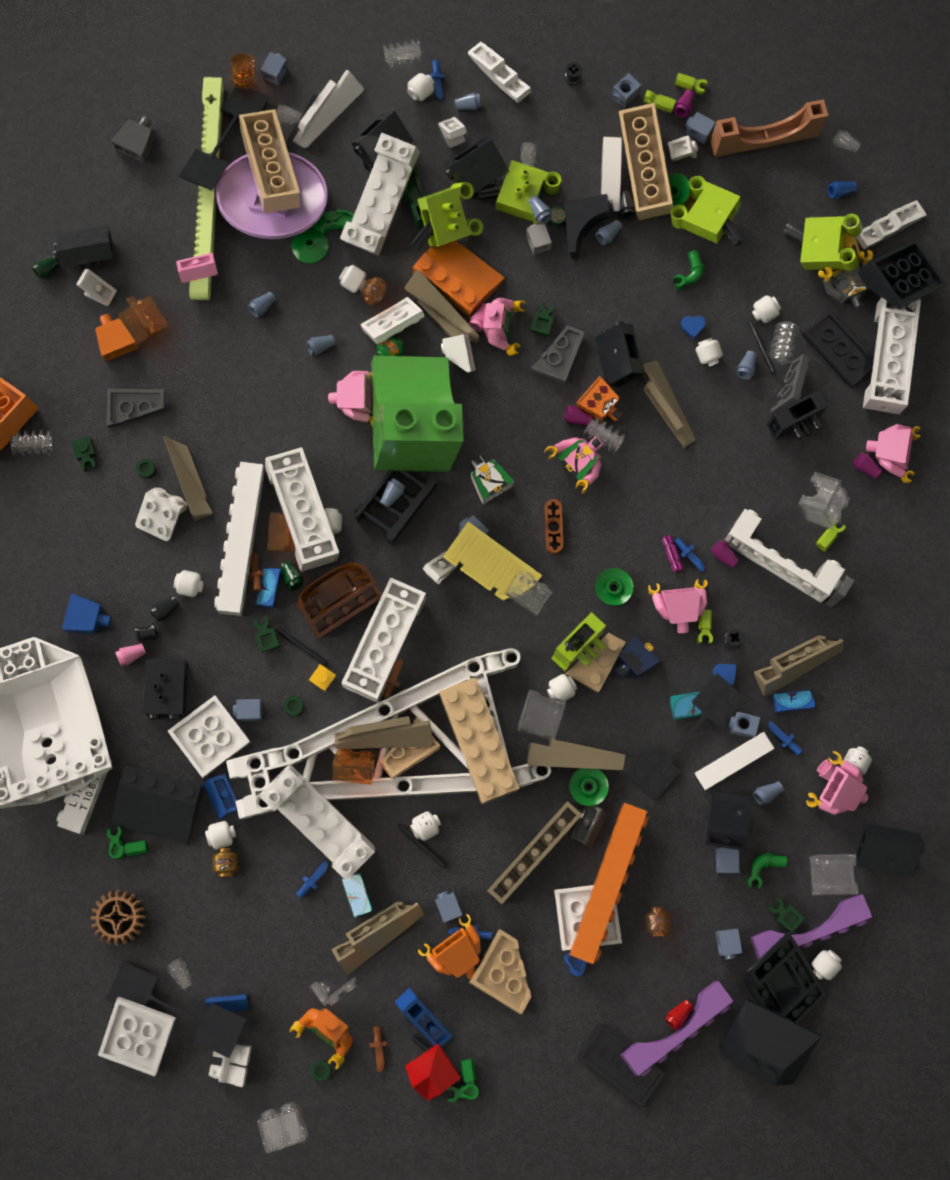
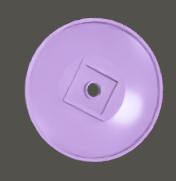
M288 152L300 191V208L264 214L248 156L244 155L226 168L217 183L216 198L219 210L233 227L250 236L264 239H281L300 234L313 226L320 219L326 208L327 186L320 171L303 157Z

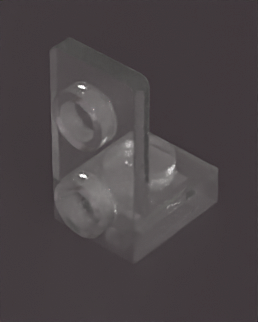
M357 978L351 979L330 997L327 994L330 991L324 982L319 983L316 981L310 987L324 1006L326 1004L332 1006L340 999L338 996L343 991L348 993L356 987L355 982Z

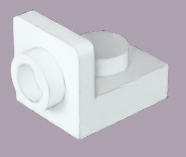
M689 135L668 142L673 161L691 156L693 159L697 158V143Z

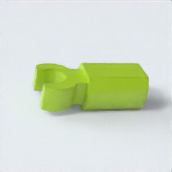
M678 73L675 85L691 91L695 90L697 94L703 95L705 89H701L699 86L706 87L708 81L704 79L696 80L694 77Z
M647 90L643 102L646 104L655 103L656 108L672 113L676 100L661 94L656 95L654 92Z
M834 519L831 522L830 529H827L816 542V546L822 551H827L837 538V534L845 529V525L840 529L835 527L838 519Z
M704 610L702 615L699 616V630H701V633L697 638L698 643L702 642V636L708 637V644H711L713 641V636L710 633V630H712V610Z

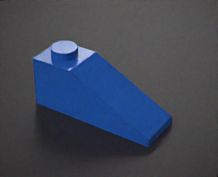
M410 988L395 1001L400 1010L433 1046L439 1043L442 1047L453 1037Z

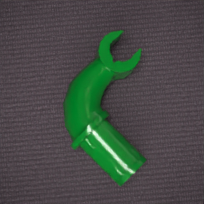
M698 250L688 253L692 267L690 275L685 277L683 275H676L673 278V283L681 282L680 284H675L676 290H682L685 285L693 284L701 278L705 266L701 262Z
M769 852L758 856L752 863L751 876L747 879L748 886L751 887L752 881L756 879L757 888H760L762 880L759 876L762 868H768V866L786 868L787 856L772 855Z

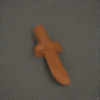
M254 552L251 557L252 573L248 575V579L253 580L254 592L261 591L260 578L263 576V571L258 570V556Z
M403 659L395 663L390 679L386 681L387 687L383 698L391 697L394 687L399 688L400 683L396 682L403 665Z
M381 1026L373 1027L374 1042L369 1043L370 1048L375 1047L377 1071L381 1072L384 1068L382 1046H387V1041H382Z

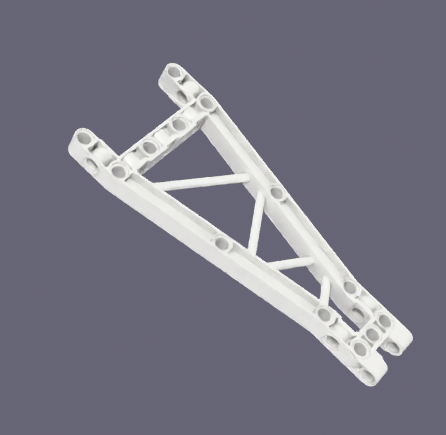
M511 648L471 658L291 745L226 761L230 779H244L248 777L252 795L235 801L239 819L274 811L270 806L263 808L260 805L261 792L271 783L270 770L287 767L289 764L294 766L307 759L303 777L309 782L317 754L327 749H330L358 778L357 780L309 782L328 801L477 792L470 773L396 777L393 780L391 778H381L384 769L381 766V761L388 754L389 748H381L373 779H369L341 749L336 748L333 733L345 731V728L396 719L400 714L408 710L421 722L429 721L430 719L417 706L440 696L439 691L476 677L484 699L489 703L488 709L508 757L487 676L517 667L520 661V653L516 649ZM513 654L517 660L514 663H510L506 660V656ZM471 664H477L479 671L473 673L468 667ZM383 706L390 708V713L386 716L379 713L380 708ZM430 720L431 732L467 767L461 750ZM293 749L299 750V757L296 759H290L289 753ZM255 759L261 761L258 769H252L251 763ZM524 764L513 767L512 770L518 786L523 787L547 779L551 773V767L544 766L547 770L545 776L537 774L536 769L539 766ZM259 778L265 779V786L263 788L256 787V781ZM403 781L410 785L409 789L405 792L398 789V785Z

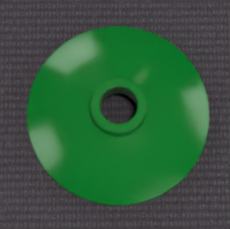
M679 173L670 174L668 177L673 205H684L690 195L689 180Z
M307 229L294 237L292 251L299 261L306 264H314L326 256L328 241L324 234L321 236L312 229ZM313 242L311 246H308L306 243Z
M609 568L598 576L595 583V591L598 598L605 604L611 606L622 605L630 599L633 593V581L624 570ZM615 585L617 590L611 591L610 586Z
M581 768L571 777L569 789L573 799L579 804L595 806L605 799L609 785L606 776L599 769ZM585 784H591L592 789L590 791H587L585 789Z

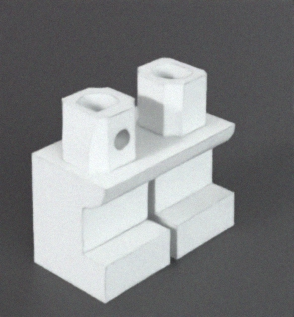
M236 1044L230 1058L213 1051L214 1057L223 1058L222 1066L211 1064L209 1076L219 1079L218 1082L234 1084L239 1087L245 1086L248 1071L247 1065H249L252 1046Z

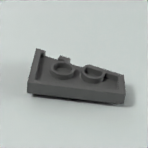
M567 325L548 350L531 367L530 371L565 383L585 331Z
M805 354L792 361L784 379L786 385L778 393L776 398L779 401L777 406L772 407L771 414L801 399V390L805 383L804 378L808 370L809 357Z

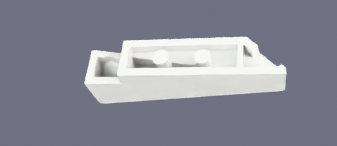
M346 70L337 84L332 80L328 82L300 121L298 126L300 131L293 139L295 144L306 149L364 91L363 86L350 71Z

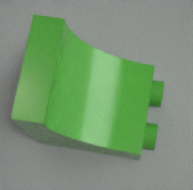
M373 356L371 377L374 471L449 472L463 444L462 404H454L451 393L448 357Z

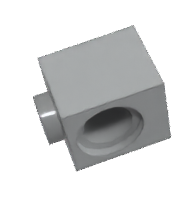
M536 223L527 228L526 237L533 255L551 250L552 242L545 223L540 225Z

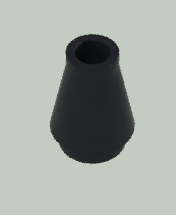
M629 191L620 193L619 215L625 220L636 216V207Z
M172 596L153 604L149 611L157 622L160 620L164 621L179 606V603Z

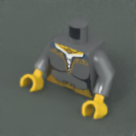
M867 250L868 255L866 258L864 257V252L861 251L859 253V258L863 262L859 261L858 267L853 271L840 269L833 272L831 268L825 267V274L824 271L820 270L818 275L824 278L823 284L827 295L839 300L842 304L852 301L856 309L865 305L866 303L862 296L866 294L868 288L857 272L873 258L872 251Z

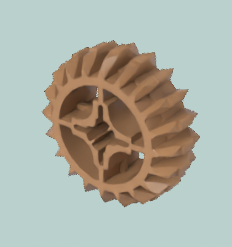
M117 890L116 895L110 891L108 892L109 899L102 895L103 903L96 901L95 904L99 909H92V912L97 914L90 917V920H96V923L92 924L91 927L99 928L95 935L103 933L100 938L101 941L106 940L108 937L107 944H112L114 939L115 945H120L121 939L124 944H127V937L131 940L135 939L133 932L136 934L141 933L137 927H144L145 925L139 922L140 919H146L145 915H140V912H143L145 908L137 907L141 904V900L133 902L136 895H131L128 899V891H125L123 895L121 890ZM122 901L131 907L133 914H126L124 912ZM115 902L113 911L108 915H104L106 908ZM117 912L119 915L127 917L119 920L120 923H118V920L109 919V917L117 915ZM133 920L131 927L121 934L124 923ZM103 921L112 923L115 934L106 929Z

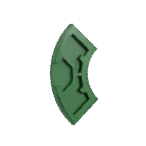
M345 210L326 213L324 211L320 219L310 229L321 236L332 229L343 230L347 221L352 222L354 213Z

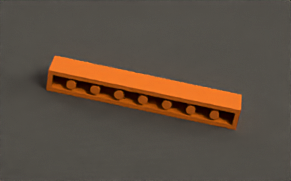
M627 803L622 805L570 950V956L594 964V961L598 962L602 951L599 949L601 941L605 942L608 935V930H606L608 922L612 923L615 911H612L614 904L619 903L622 892H619L621 884L625 885L629 873H626L627 867L633 864L635 854L632 853L635 846L638 847L641 842L642 836L639 835L641 828H645L648 822L647 811Z

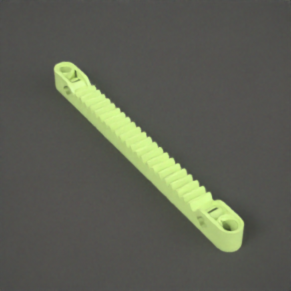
M204 77L202 101L205 111H203L205 118H203L204 124L202 127L204 131H202L203 145H201V148L205 153H212L221 139V108L223 106L224 94L223 78ZM220 148L216 153L217 158L220 157ZM217 184L213 191L198 186L200 192H198L199 206H197L199 213H197L198 220H196L197 233L195 236L197 240L195 241L196 247L194 250L196 254H194V257L213 253ZM212 276L190 281L189 294L191 300H210Z

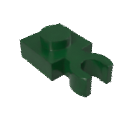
M542 302L540 305L541 314H535L531 332L548 337L553 322V317H550V315L554 311V305H551L549 310H545V302Z
M87 436L71 441L76 459L78 461L82 460L81 468L83 471H87L86 465L88 463H91L92 467L96 469L97 465L91 458L96 455L91 437Z
M266 616L264 617V625H258L257 620H254L255 627L260 630L255 635L261 653L280 647L274 628L268 629L269 620Z
M775 898L774 900L778 903V908L774 909L769 905L767 907L768 910L772 913H777L779 916L775 920L790 933H793L805 918L790 904L785 908L782 900Z

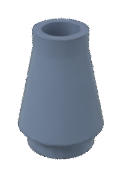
M473 92L455 99L456 110H478V108H482L480 93L475 94Z
M533 196L529 199L528 203L535 220L540 224L548 222L552 218V210L538 196Z
M614 220L612 223L599 228L595 234L597 241L602 245L610 244L616 234L622 229V225L618 220Z
M268 292L251 300L248 308L255 317L263 316L272 303L276 301V298L271 292Z
M332 334L312 337L306 341V345L310 355L315 354L317 356L331 346H334L335 340Z
M747 351L737 367V375L740 378L749 380L754 376L757 358L755 352Z
M393 478L391 482H388L380 502L389 508L404 493L405 486Z
M777 781L776 783L756 788L753 796L760 806L768 805L780 793L784 792V788Z

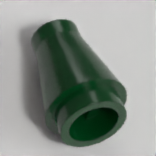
M53 255L34 262L31 268L39 279L42 277L46 278L60 265V262H56Z
M285 561L280 565L286 587H289L290 590H296L304 584L303 576L290 561Z

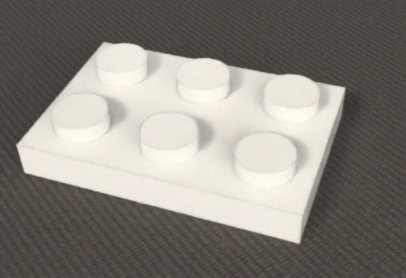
M407 297L362 323L361 327L376 344L385 342L390 336L402 332L409 325L417 323L425 316L423 311Z

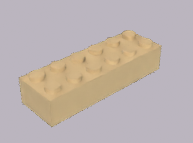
M655 103L619 111L638 219L643 220L670 214L674 205Z
M276 110L239 115L241 135L264 214L300 208V191Z
M475 677L439 691L440 698L481 804L518 791V783L477 678Z

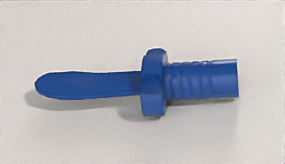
M434 60L432 61L433 73L430 76L435 83L436 96L439 100H442L441 80L445 79V75L440 73L439 61Z
M678 537L674 543L683 552L680 556L682 558L687 556L699 571L703 572L704 565L702 561L692 552L695 547L693 545L688 547Z
M770 721L768 726L771 732L783 741L780 746L783 749L788 746L796 755H799L802 749L792 741L795 736L791 734L788 737Z
M324 861L310 878L304 876L305 884L296 893L300 898H303L311 888L314 890L318 888L315 882L327 870V861Z
M474 925L480 939L491 941V932L478 931V925ZM460 927L451 928V929L448 931V933H449V934H454L455 932H457V931H458L459 929H461V928H460Z

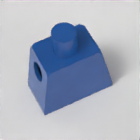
M71 594L62 630L66 633L97 634L99 625L110 627L112 616L104 615V608L100 604Z

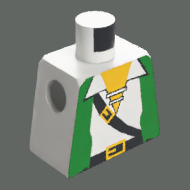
M481 456L472 460L471 463L476 470L471 473V479L483 505L513 487L514 480L494 459L488 463H485Z

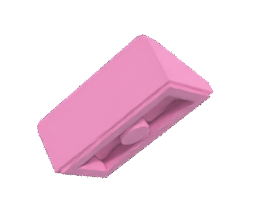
M213 253L176 261L182 283L218 274Z

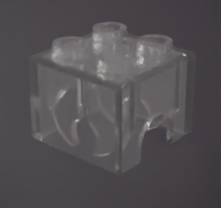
M815 472L810 482L817 486L816 491L818 494L813 497L802 495L798 504L807 521L832 529L835 524L839 523L841 511L848 506L849 497L841 480Z
M529 689L517 730L543 739L555 740L567 701L559 698H549L541 695L540 692Z
M856 854L810 856L812 896L858 895V883H855L854 880Z
M294 1101L284 1104L279 1111H275V1108L264 1111L261 1114V1118L257 1121L266 1153L303 1142L309 1136L301 1104L295 1105Z

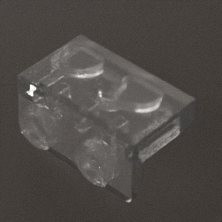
M521 571L514 577L505 595L534 615H537L553 592L545 584L533 579L531 574Z

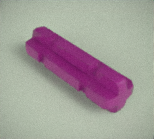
M672 536L663 537L662 542L666 546L665 551L670 563H672L673 572L683 570L682 562L679 561L676 546L673 545L674 540Z

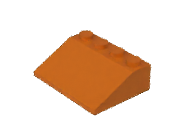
M456 240L441 246H433L413 266V274L416 270H419L453 307L469 319L505 279V277Z
M0 378V451L39 409L25 394L2 378Z

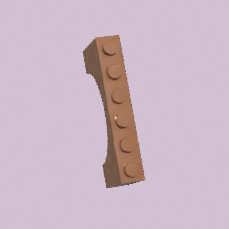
M824 99L808 102L794 115L782 121L760 127L740 126L737 124L735 117L717 120L710 140L714 157L819 137L828 118Z

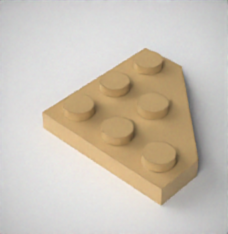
M498 930L469 983L518 1014H522L531 998V993L527 985L526 973L518 949V941L504 931Z

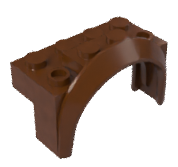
M347 563L328 571L313 581L301 593L296 606L315 636L319 639L381 599L382 594L375 585L377 583L366 565ZM346 575L349 576L350 580L354 584V588L347 579ZM350 593L349 595L345 596L344 598H342L341 600H339L338 602H336V603L333 604L332 606L328 607L330 604H332L333 602H335V601L338 600L339 598H341V597H343L344 595ZM313 597H314L315 601L317 602V604L319 605L320 608H318L317 605L315 604L314 600L312 599Z

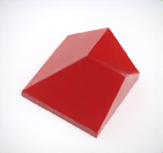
M439 1043L405 1066L412 1088L427 1101L440 1095L461 1079V1076Z

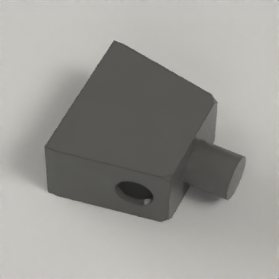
M142 116L139 123L127 120L111 139L113 148L145 164L154 141L153 132L149 129L152 121L145 116Z

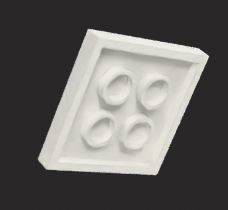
M213 696L168 730L171 737L202 778L206 777L250 743L249 739L216 696Z
M594 885L554 890L562 951L571 950ZM616 903L612 910L615 911L612 923L608 922L606 930H608L605 942L601 941L600 946L622 943Z
M118 997L98 1056L156 1076L176 1017Z

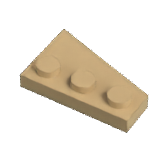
M610 633L601 640L606 645L603 651H600L596 646L592 648L598 654L594 660L585 654L591 660L588 666H585L579 660L565 675L567 677L571 676L573 680L599 693L626 643Z
M418 718L414 720V723L421 722ZM432 735L433 744L431 747L392 748L381 761V766L393 780L438 751L440 744Z

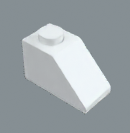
M468 334L442 339V352L450 361L466 372L476 371Z

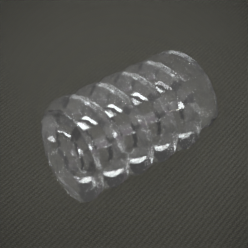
M411 39L410 45H408L407 41H404L403 47L399 42L396 43V48H394L392 43L389 44V49L383 45L385 62L391 68L393 67V62L400 66V60L403 61L404 65H407V59L412 64L414 63V58L421 62V50L418 39L417 44L413 39Z
M780 322L775 326L776 331L772 339L769 357L777 363L789 364L792 362L789 358L793 357L791 351L795 349V346L792 344L796 343V339L793 337H797L798 333L796 331L799 330V326L792 322Z
M600 417L596 420L592 419L583 435L586 436L590 433V440L595 436L603 442L601 447L605 448L609 445L608 452L615 449V455L623 444L626 434L619 437L618 429L612 432L613 426L611 425L606 428V421L599 424Z
M35 430L32 431L31 436H29L28 431H24V436H21L20 431H17L16 436L11 435V450L14 455H17L19 452L22 455H25L27 452L29 455H32L34 452L36 454L53 452V437L50 430L47 431L46 436H44L43 430H40L39 436L36 435Z

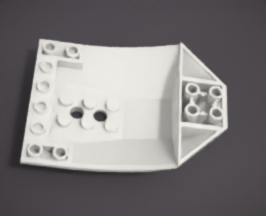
M36 637L0 648V808L38 804L82 789L112 769L102 724L80 656ZM52 739L51 746L47 748L42 746L44 740ZM51 757H56V761L53 764H47Z

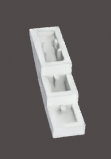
M482 42L478 43L468 52V55L481 70L517 103L531 93L530 87L518 78L517 73L505 64L504 59Z
M603 137L601 195L608 194L609 199L613 200L614 211H619L622 138Z
M916 200L874 221L870 226L864 228L862 233L856 236V239L865 250L909 227L927 214Z
M763 732L697 771L695 775L704 790L773 750L774 746L766 733Z

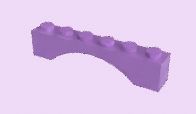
M863 894L841 901L830 918L819 927L805 933L793 934L792 937L797 945L805 948L813 945L812 941L819 938L820 941L831 938V933L838 931V934L850 930L849 926L856 924L858 927L868 923L867 919L871 918L872 915ZM767 930L749 937L758 960L785 934Z
M714 981L698 994L697 1003L691 1016L677 1032L655 1042H636L620 1055L634 1075L639 1076L641 1074V1076H644L652 1070L650 1066L655 1062L659 1064L668 1057L666 1054L669 1051H676L682 1047L683 1040L687 1037L691 1039L699 1033L698 1029L702 1025L705 1027L710 1025L715 1020V1015L719 1012L723 1014L731 1008L729 1004L733 1000L720 982Z

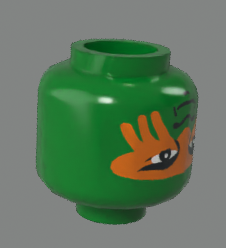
M390 336L385 342L377 345L378 351H376V354L378 356H402L404 353L402 347L404 343L399 337L396 336L394 338Z

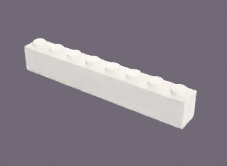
M240 462V467L236 468L235 478L237 479V486L234 485L232 490V497H235L234 504H231L229 509V515H232L231 522L227 523L226 533L229 536L228 541L225 540L223 547L226 555L225 559L221 560L220 569L223 573L222 578L218 579L217 586L220 592L219 596H216L214 604L219 614L242 616L265 473L263 464Z

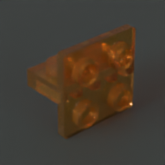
M132 296L127 299L130 307L118 314L137 345L168 327L167 322L150 296L138 302Z
M284 513L269 514L268 551L295 552L296 550Z
M351 749L337 750L332 765L334 766L332 780L372 785L376 755L369 751L358 753L352 752Z

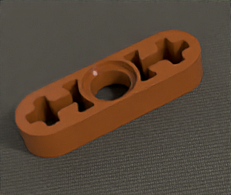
M551 499L547 501L544 508L546 550L550 554L556 555L563 548L562 505L558 500ZM551 504H554L558 508L555 511V517L548 519V517H552V510L548 508L551 507ZM551 522H556L559 525V530L553 532L549 529L548 525ZM553 536H556V544L560 545L557 546L556 550L549 546L553 542Z

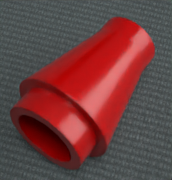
M684 1000L666 1014V1023L674 1030L682 1028L694 1008L693 1005Z

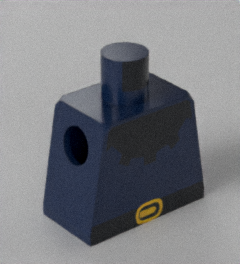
M637 632L619 655L618 660L622 665L615 672L622 679L629 673L637 678L658 665L664 658Z

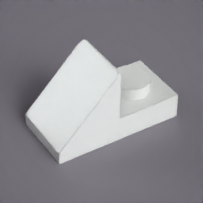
M453 117L438 123L449 148L465 142L464 134L467 131L457 118Z
M89 269L84 270L76 284L85 291V296L105 306L110 304L117 292L116 289Z
M446 551L423 567L426 574L437 584H440L459 565L458 563L454 566L443 558Z

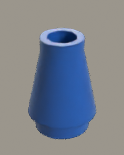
M833 181L828 186V194L834 199H839L857 190L855 181Z

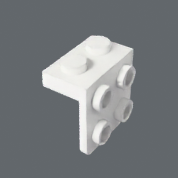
M153 488L145 494L135 525L145 532L168 541L171 539L179 514L187 509L188 504L181 497L172 496L162 488Z

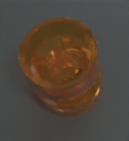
M237 53L231 58V82L237 88L246 89L254 83V59L246 53Z

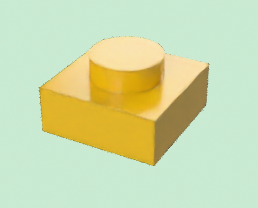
M320 664L309 681L323 691H326L336 675Z

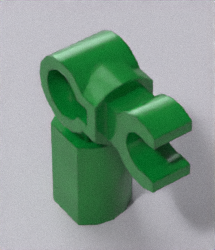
M117 827L118 833L115 836L112 835L111 829H107V836L111 839L109 855L112 858L121 860L125 855L129 857L149 852L147 840L130 842L123 846V841H121L123 836L122 828Z
M474 1058L460 1061L463 1082H466V1085H460V1088L453 1085L450 1086L447 1091L453 1090L455 1096L448 1098V1102H455L461 1097L462 1100H473L478 1096L479 1086L475 1083L477 1076Z

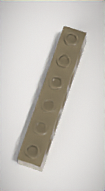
M567 801L487 892L502 905L582 814Z

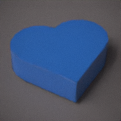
M686 316L682 319L680 326L685 333L694 339L703 330L705 320L701 316H695L694 318Z
M717 664L713 668L714 676L718 673L731 686L735 682L736 665Z
M568 951L564 956V962L569 966L572 975L581 976L585 971L587 962L570 956V951Z

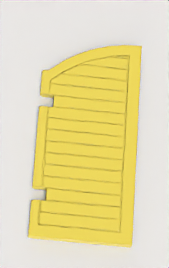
M470 522L466 523L443 556L454 566L459 562L462 563L463 566L460 570L489 591L493 587L498 589L495 595L503 601L527 591L542 576Z

